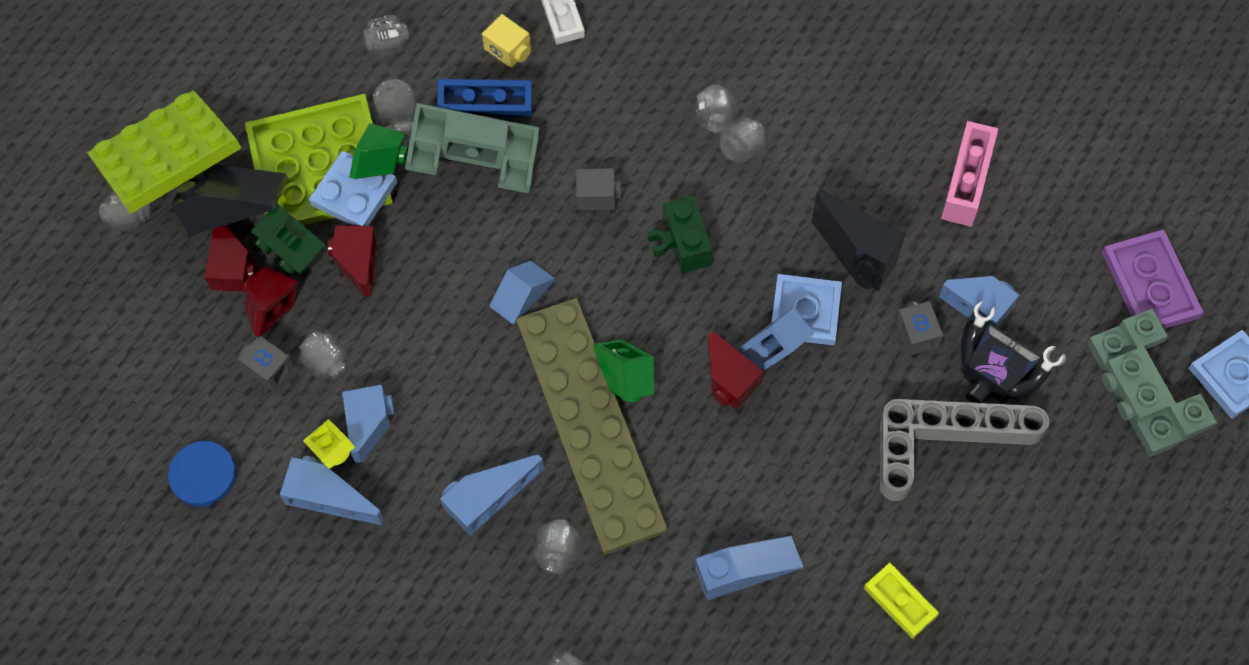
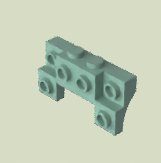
M416 103L405 170L436 175L440 157L500 169L498 188L529 193L539 127Z
M1153 309L1122 320L1120 326L1090 337L1087 343L1104 373L1102 374V381L1108 392H1114L1119 401L1117 407L1124 421H1130L1149 458L1170 450L1181 442L1213 428L1217 423L1201 394L1176 403L1155 367L1147 349L1165 342L1168 336Z

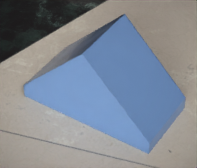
M532 261L512 267L507 270L489 306L511 324L515 325L517 323L516 318L522 317L555 281V278Z

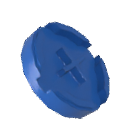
M197 441L185 446L174 456L169 465L168 480L171 490L182 502L193 507H207L215 504L214 502L219 501L221 498L223 499L230 493L236 480L237 469L232 456L223 446L211 441Z

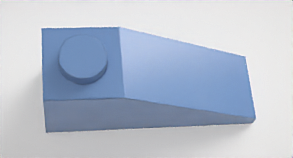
M537 454L467 475L459 482L454 481L445 488L442 493L443 496L440 498L443 509L471 536L544 470L543 459Z
M304 456L303 459L291 458L280 492L285 505L377 525L383 524L384 518L380 510L332 470L322 464V461L309 456Z
M792 536L728 547L698 557L695 563V570L707 601L804 568Z

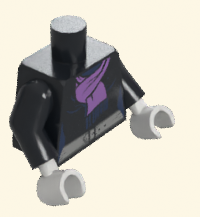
M983 301L979 302L974 309L976 319L970 322L961 341V364L966 369L963 378L973 384L965 394L966 398L971 403H984L991 395L1003 403L1008 397L1018 399L1036 392L1052 373L1051 368L1053 366H1060L1065 362L1066 355L1063 354L1054 363L1050 360V353L1056 346L1048 347L1042 357L993 324L989 323L986 327L984 323L994 316L995 308L994 306L992 307L988 317H983L978 311Z

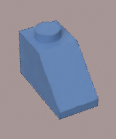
M993 276L947 280L942 286L939 297L972 321L976 319L974 309L979 302L983 301L978 310L979 314L983 317H988L994 306V316L990 320L985 321L984 325L987 327L991 323L998 327L1015 307L1019 294L1015 292L1009 283L999 281Z
M794 307L736 350L764 371L792 353L810 338L814 332Z
M382 385L342 392L348 437L355 446L351 451V455L356 464L362 463L390 427L389 415L395 414L392 396L385 395Z

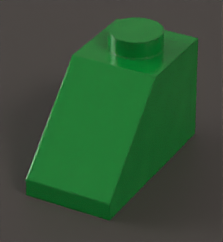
M369 123L354 150L349 178L360 179L393 174L398 163L404 164L407 156L408 146L403 145L406 133Z
M622 339L593 344V350L609 391L626 402H636L641 400L643 396L654 394V357Z

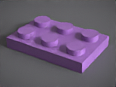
M1165 230L1104 246L1102 254L1131 317L1153 309L1163 329L1201 318L1204 312Z

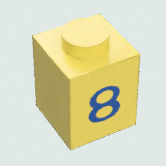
M503 14L482 33L484 49L510 68L517 62L525 61L530 54L529 33Z

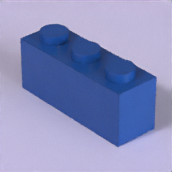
M438 79L437 107L484 117H532L531 80Z

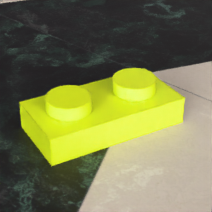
M329 419L303 440L328 469L344 462L348 458L350 451L355 448L351 441Z
M891 563L885 566L864 586L866 592L912 639L939 614Z

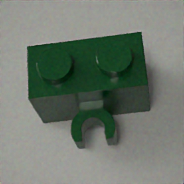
M694 195L663 203V221L667 232L652 230L648 233L649 242H662L660 246L653 247V256L661 257L669 249L673 248L681 274L712 266L713 250Z
M278 203L275 209L269 211L251 230L257 237L254 243L266 254L273 250L282 259L278 264L290 275L297 271L303 277L328 249L321 240Z

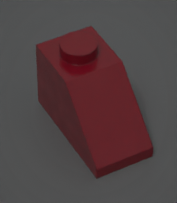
M225 225L214 228L205 279L211 290L244 292L246 280L251 275L257 273V264L253 263L247 249Z
M335 226L334 237H329L328 255L333 257L336 267L364 296L371 297L377 246L374 228L372 226Z
M265 266L255 275H251L244 285V292L246 293L244 308L252 331L257 337H261L293 308L298 281Z
M712 331L708 336L711 390L713 391L714 398L721 405L727 407L730 404L737 410L762 383L763 370Z

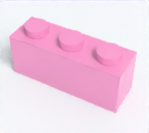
M967 121L941 219L972 227L978 211L998 128Z

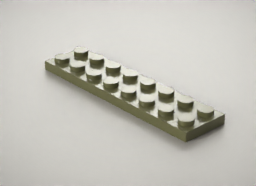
M577 298L516 318L518 328L603 555L667 533L666 524L615 394L609 391L593 350V344L595 343Z

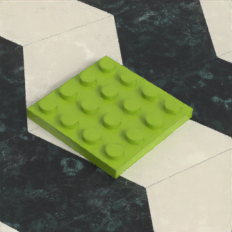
M193 90L190 93L178 96L168 106L152 111L147 118L137 124L125 127L121 133L113 138L99 142L95 145L94 149L87 153L128 212L132 214L240 150L241 146L235 136Z
M361 94L245 123L255 170L286 173L288 177L277 203L303 226L335 218L311 206L309 199L340 153L344 151L353 156L354 150L369 123L373 124L366 95ZM389 194L382 206L393 204L391 194Z

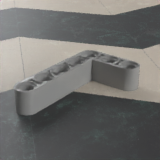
M906 399L892 400L884 407L880 421L881 493L892 501H900L909 494L914 480V439L1031 445L1036 444L1043 437L1049 426V417L1043 409L1036 406ZM898 415L903 418L904 422L901 424L894 423L889 419V416ZM932 417L938 424L928 425L922 418ZM956 419H966L970 422L971 426L963 427L957 423ZM998 420L1004 425V428H995L990 421ZM1024 422L1034 423L1038 430H1029L1024 425ZM898 446L902 448L905 454L894 455L890 452L889 447ZM893 477L899 478L904 482L905 486L894 487L888 479Z

